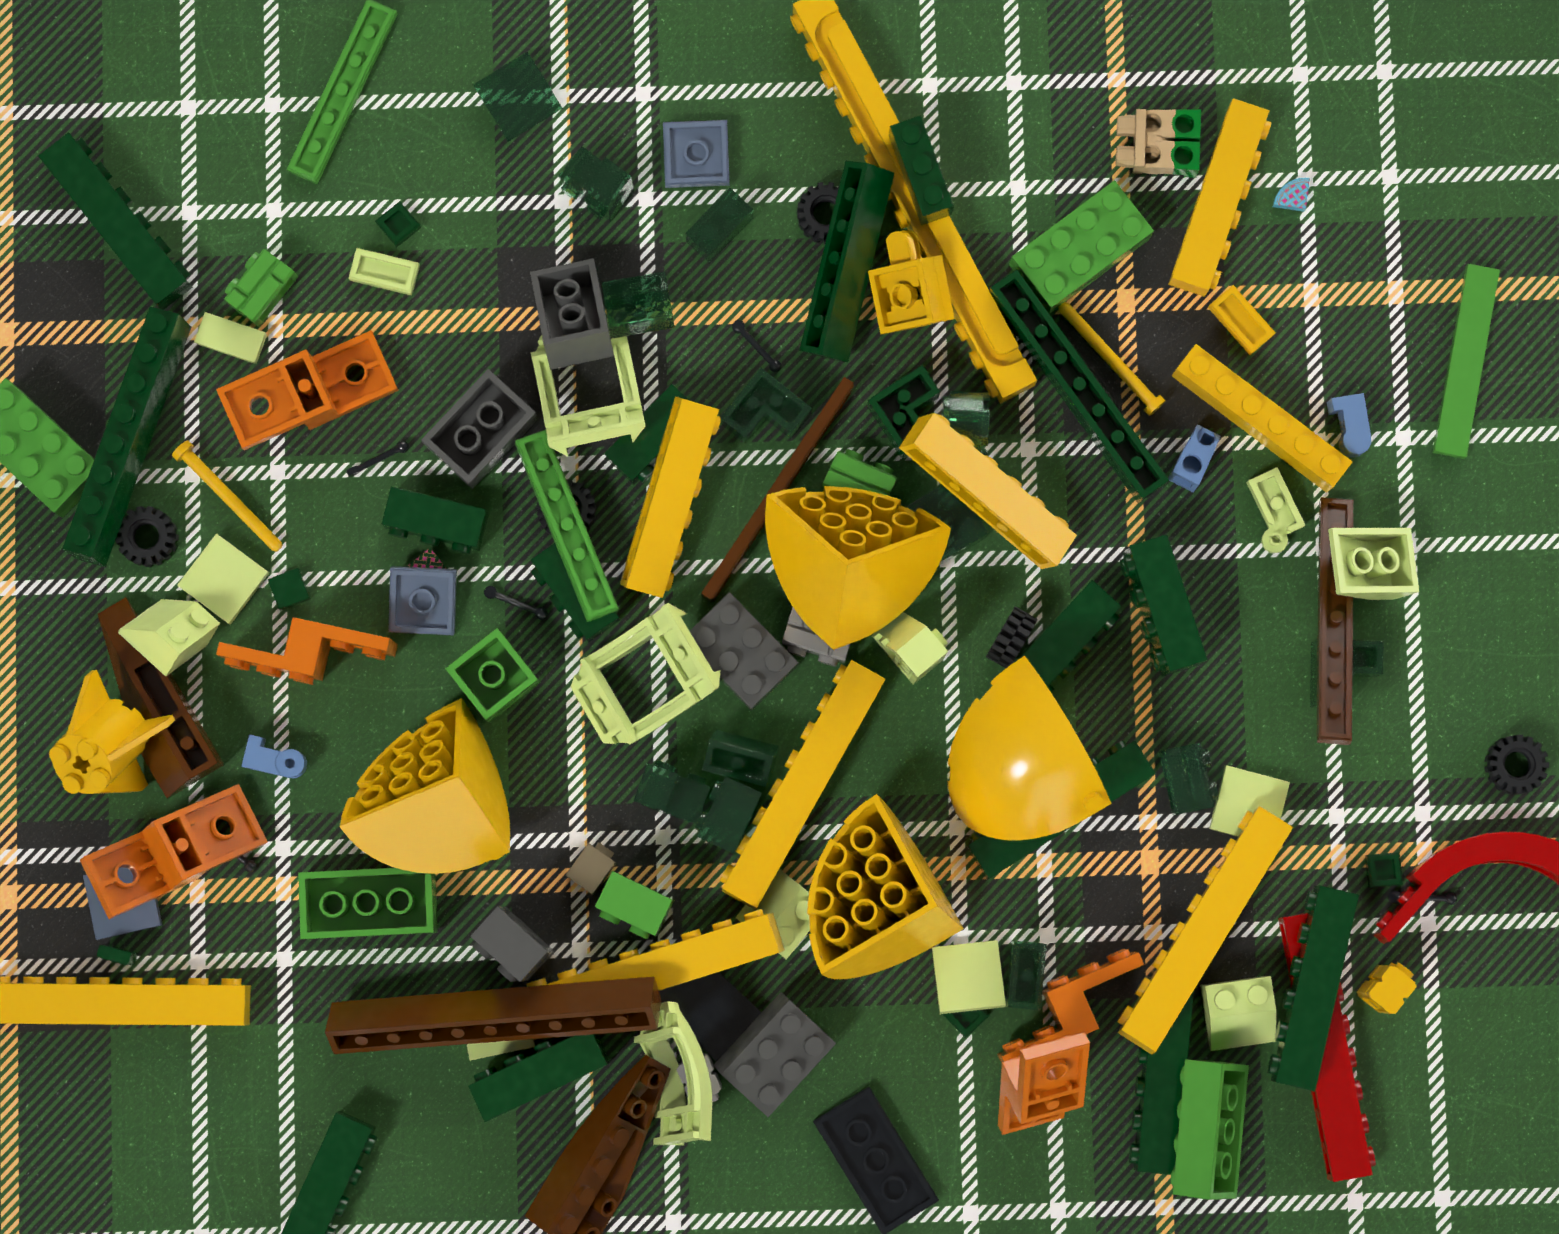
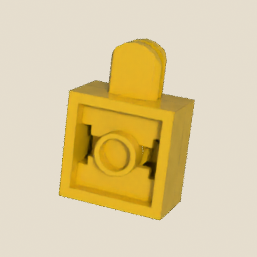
M912 230L894 231L886 238V244L891 265L868 271L880 335L954 320L942 255L922 258L917 233ZM916 287L918 288L919 293H920V298H919V300H918V291H917Z

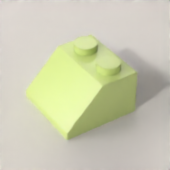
M161 599L120 628L118 633L162 674L168 676L208 645L220 622L197 601Z
M779 869L757 910L762 909L764 915L774 914L785 951L779 954L787 960L810 931V919L807 914L809 892ZM745 905L736 916V919L744 922L743 915L756 910Z
M1259 976L1200 985L1210 1051L1276 1042V1005L1271 976Z

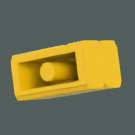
M1391 962L1389 965H1377L1368 976L1370 981L1365 980L1358 989V997L1378 1013L1396 1014L1405 1003L1403 998L1408 999L1417 987L1416 982L1411 979L1414 974L1400 963L1394 964Z

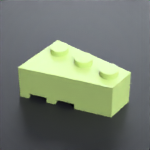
M904 612L872 635L874 640L913 685L942 662L948 653L945 648L948 642L936 628L930 631L926 625Z

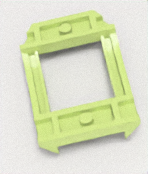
M607 319L624 403L561 416L553 373L549 367L542 335L538 340L539 346L537 350L531 352L548 445L550 448L568 456V447L631 434L632 442H634L645 427L626 332L621 333L618 331L616 325L609 319Z
M667 603L653 615L645 618L612 642L580 660L581 667L579 673L574 675L571 689L603 743L633 744L719 688L721 670L713 672L682 619L687 614L684 611ZM653 638L684 691L632 724L601 670Z
M663 1002L660 1006L658 1029L640 1031V1035L634 1036V1043L641 1045L645 1055L671 1068L655 1111V1118H660L661 1122L660 1137L654 1138L653 1145L684 1146V1142L696 1140L711 1141L712 1088L703 1052L694 1032L681 1013L678 1003ZM669 1038L674 1039L683 1061L687 1080L688 1105H686L684 1084L681 1082L676 1070L679 1065L668 1041Z

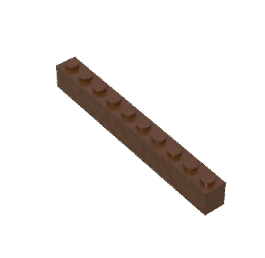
M653 976L332 1002L325 1034L333 1053L345 1054L656 1030L659 1023L661 996Z

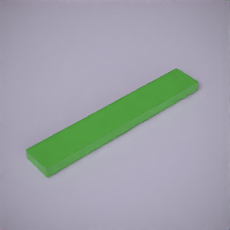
M366 0L287 167L289 173L316 185L318 184L398 15L396 10L376 1Z
M1473 264L1466 265L1432 453L1461 459L1467 457L1499 279V269Z
M546 430L515 440V446L587 622L618 611V605L556 453L548 445Z

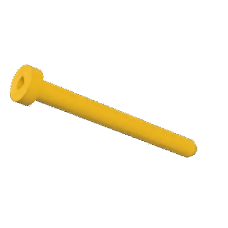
M1064 302L1058 307L1059 312L1147 406L1144 411L1149 416L1166 402L1161 395L1158 397L1154 396L1069 303Z
M189 440L180 444L172 453L173 458L177 462L183 460L272 551L278 552L283 547L282 542L192 451L194 445Z

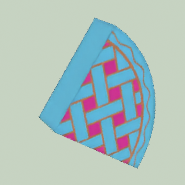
M1297 178L1285 184L1276 195L1272 207L1304 212L1306 210L1310 178Z

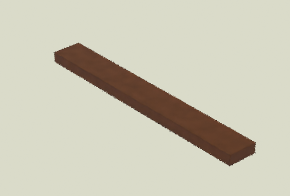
M843 377L702 591L701 595L703 598L711 603L716 600L765 525L767 495L789 489L853 392L854 383Z
M1321 497L1319 501L1316 743L1350 745L1352 742L1353 597L1336 594L1328 529L1353 528V500Z

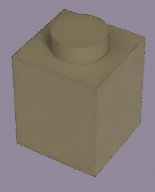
M600 842L595 847L588 843L565 876L594 895L617 864L611 859L614 852Z

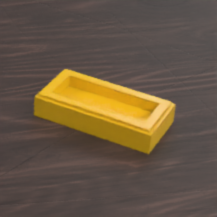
M1234 285L1208 306L1209 310L1249 355L1254 353L1276 333Z

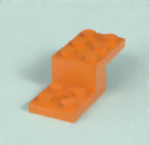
M370 330L314 356H311L305 349L216 389L242 449L247 450L303 424L312 430L397 392L399 389L374 333ZM354 365L364 368V376L357 382L350 381L347 378L348 369ZM258 398H265L269 402V408L263 415H255L252 412V404Z
M293 617L284 656L222 642L218 644L216 655L225 659V665L235 669L249 671L251 665L257 667L256 671L264 675L281 678L283 672L289 674L288 678L293 679V681L313 685L314 679L323 681L330 647H333L334 650L353 654L354 648L361 649L362 654H365L366 657L385 661L386 655L395 657L398 644L387 637Z
M237 784L154 820L142 832L86 855L80 859V862L108 919H111L194 882L208 870L262 847L268 841L240 785ZM222 819L229 823L231 828L229 835H223L217 831V820ZM119 868H128L132 872V883H124L118 878Z
M1122 949L1106 956L1109 962L1099 966L1098 962H1092L1076 969L1078 975L1069 979L1067 975H1062L1046 982L1048 988L1041 992L1057 1028L1054 1029L1053 1026L1047 1025L1033 1031L1034 1038L1023 1042V1039L1017 1038L1003 1044L1002 1048L1004 1051L997 1054L1001 1064L1014 1057H1020V1050L1031 1045L1044 1044L1064 1036H1073L1084 1032L1088 1034L1098 1030V1024L1083 991L1143 966L1144 963L1139 952H1130L1129 949Z
M1085 1032L1073 1036H1064L1044 1044L1031 1045L1020 1050V1057H1014L1009 1061L1002 1062L998 1127L1002 1135L1062 1119L1065 1112L1084 1107L1090 1042Z

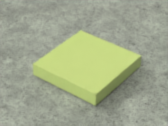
M216 533L177 586L231 625L269 575V572Z
M1226 765L1209 829L1238 837L1242 830L1237 826L1247 810L1253 813L1259 806L1281 819L1290 782Z
M998 940L932 947L940 1014L1006 1007Z

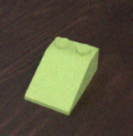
M1411 528L1328 529L1337 595L1367 600H1392L1419 592Z

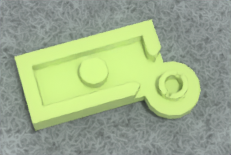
M1277 467L1246 482L1268 527V530L1262 535V546L1266 551L1274 554L1280 553L1286 548L1288 534L1306 526Z

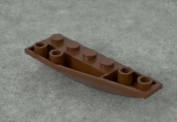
M125 597L98 613V618L122 701H124L123 705L130 710L136 708L145 720L172 714L175 718V721L169 727L149 738L145 744L144 751L141 753L168 799L224 766V763L172 674L170 673L168 676L162 674L118 633L120 628L137 617L129 600Z
M645 1055L619 1080L577 1130L558 1158L525 1214L527 1219L547 1234L603 1233L625 1195L671 1068Z

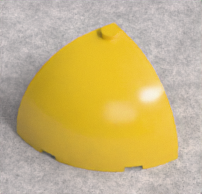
M824 486L823 492H806V488L801 487L771 493L766 498V535L771 559L779 582L797 614L833 650L879 631L896 619L913 603L938 568L951 527L921 508H918L915 512L901 506L900 499L863 489Z
M1025 656L998 674L990 682L993 686L981 699L976 698L956 731L948 758V765L950 767L948 791L951 803L957 816L970 829L987 837L1001 840L1035 839L1070 828L1112 804L1091 759L1072 725L1040 675Z
M462 698L425 718L427 724L414 733L407 730L393 741L356 783L360 789L355 797L348 798L341 816L340 828L360 850L379 862L405 871L427 874L457 872L481 865L490 860H497L510 852V820L502 782L488 744Z
M876 794L862 803L843 821L845 824L833 839L830 838L819 858L809 890L807 908L811 933L809 938L814 958L823 976L831 979H851L880 972L929 950L964 929L924 857L898 818L879 795Z

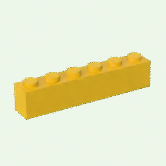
M1234 98L1229 104L1168 285L1203 297L1206 296L1209 289H1216L1221 275V271L1216 270L1219 259L1225 260L1229 252L1231 241L1226 239L1229 230H1235L1238 225L1241 211L1236 209L1239 200H1246L1252 182L1246 179L1249 170H1256L1262 152L1257 151L1260 139L1265 141L1272 122L1266 120L1270 110Z
M1197 344L1194 345L1172 374L1173 378L1326 493L1336 485L1353 462Z
M675 396L620 581L622 586L663 598L665 591L668 592L674 579V573L671 572L674 560L680 558L683 549V542L680 541L683 529H688L692 519V510H689L693 497L697 498L701 489L702 480L699 479L702 466L706 467L710 459L711 448L708 445L711 435H716L719 429L720 416H717L719 409Z
M931 413L919 417L900 445L899 449L1040 569L1058 566L1077 536L1068 528L1069 525L1065 520L1050 513L1045 508L1042 500L1028 494L1021 488L1022 484L1016 478L1006 475L1000 470L998 463L993 458L979 452L974 447L973 441L957 433L950 427V422L942 415Z

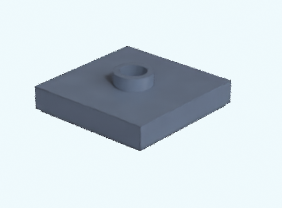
M727 120L663 122L665 188L730 186Z
M391 566L389 632L454 635L457 569Z
M119 868L118 878L124 883H132V872L128 868ZM83 875L96 940L163 925L157 898L108 919L88 876Z

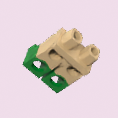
M1136 109L1135 115L1118 116L1116 134L1117 136L1133 137V146L1116 147L1115 165L1133 168L1132 174L1184 175L1187 178H1197L1200 169L1201 109L1147 111L1146 109Z

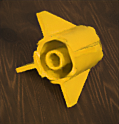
M90 671L84 678L68 731L49 751V757L52 760L57 775L62 781L64 789L71 794H77L78 792L83 794L143 791L148 786V783L137 761V757L144 751L145 744L150 737L169 727L175 721L173 714L145 720L136 708L130 710L122 705L124 701L110 699L98 671Z

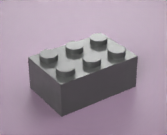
M594 258L530 272L543 344L550 370L613 357L614 352Z
M487 369L421 441L473 490L515 445V440L520 439L539 418L531 407Z
M730 592L690 630L691 635L713 672L721 670L720 679L751 711L798 667V662Z
M497 906L470 936L476 941L472 947L485 959L492 958L498 961L501 965L497 970L510 982L528 981L555 952L507 907Z
M780 992L716 1061L714 1066L726 1080L769 1117L836 1043L790 999Z

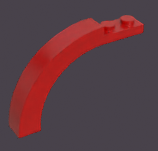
M1495 832L1470 837L1439 850L1417 865L1405 877L1415 887L1408 886L1397 898L1400 905L1393 913L1388 910L1380 917L1375 924L1379 929L1374 933V936L1383 944L1390 942L1443 882L1471 866L1488 863L1519 865L1539 872L1559 885V842L1530 833Z

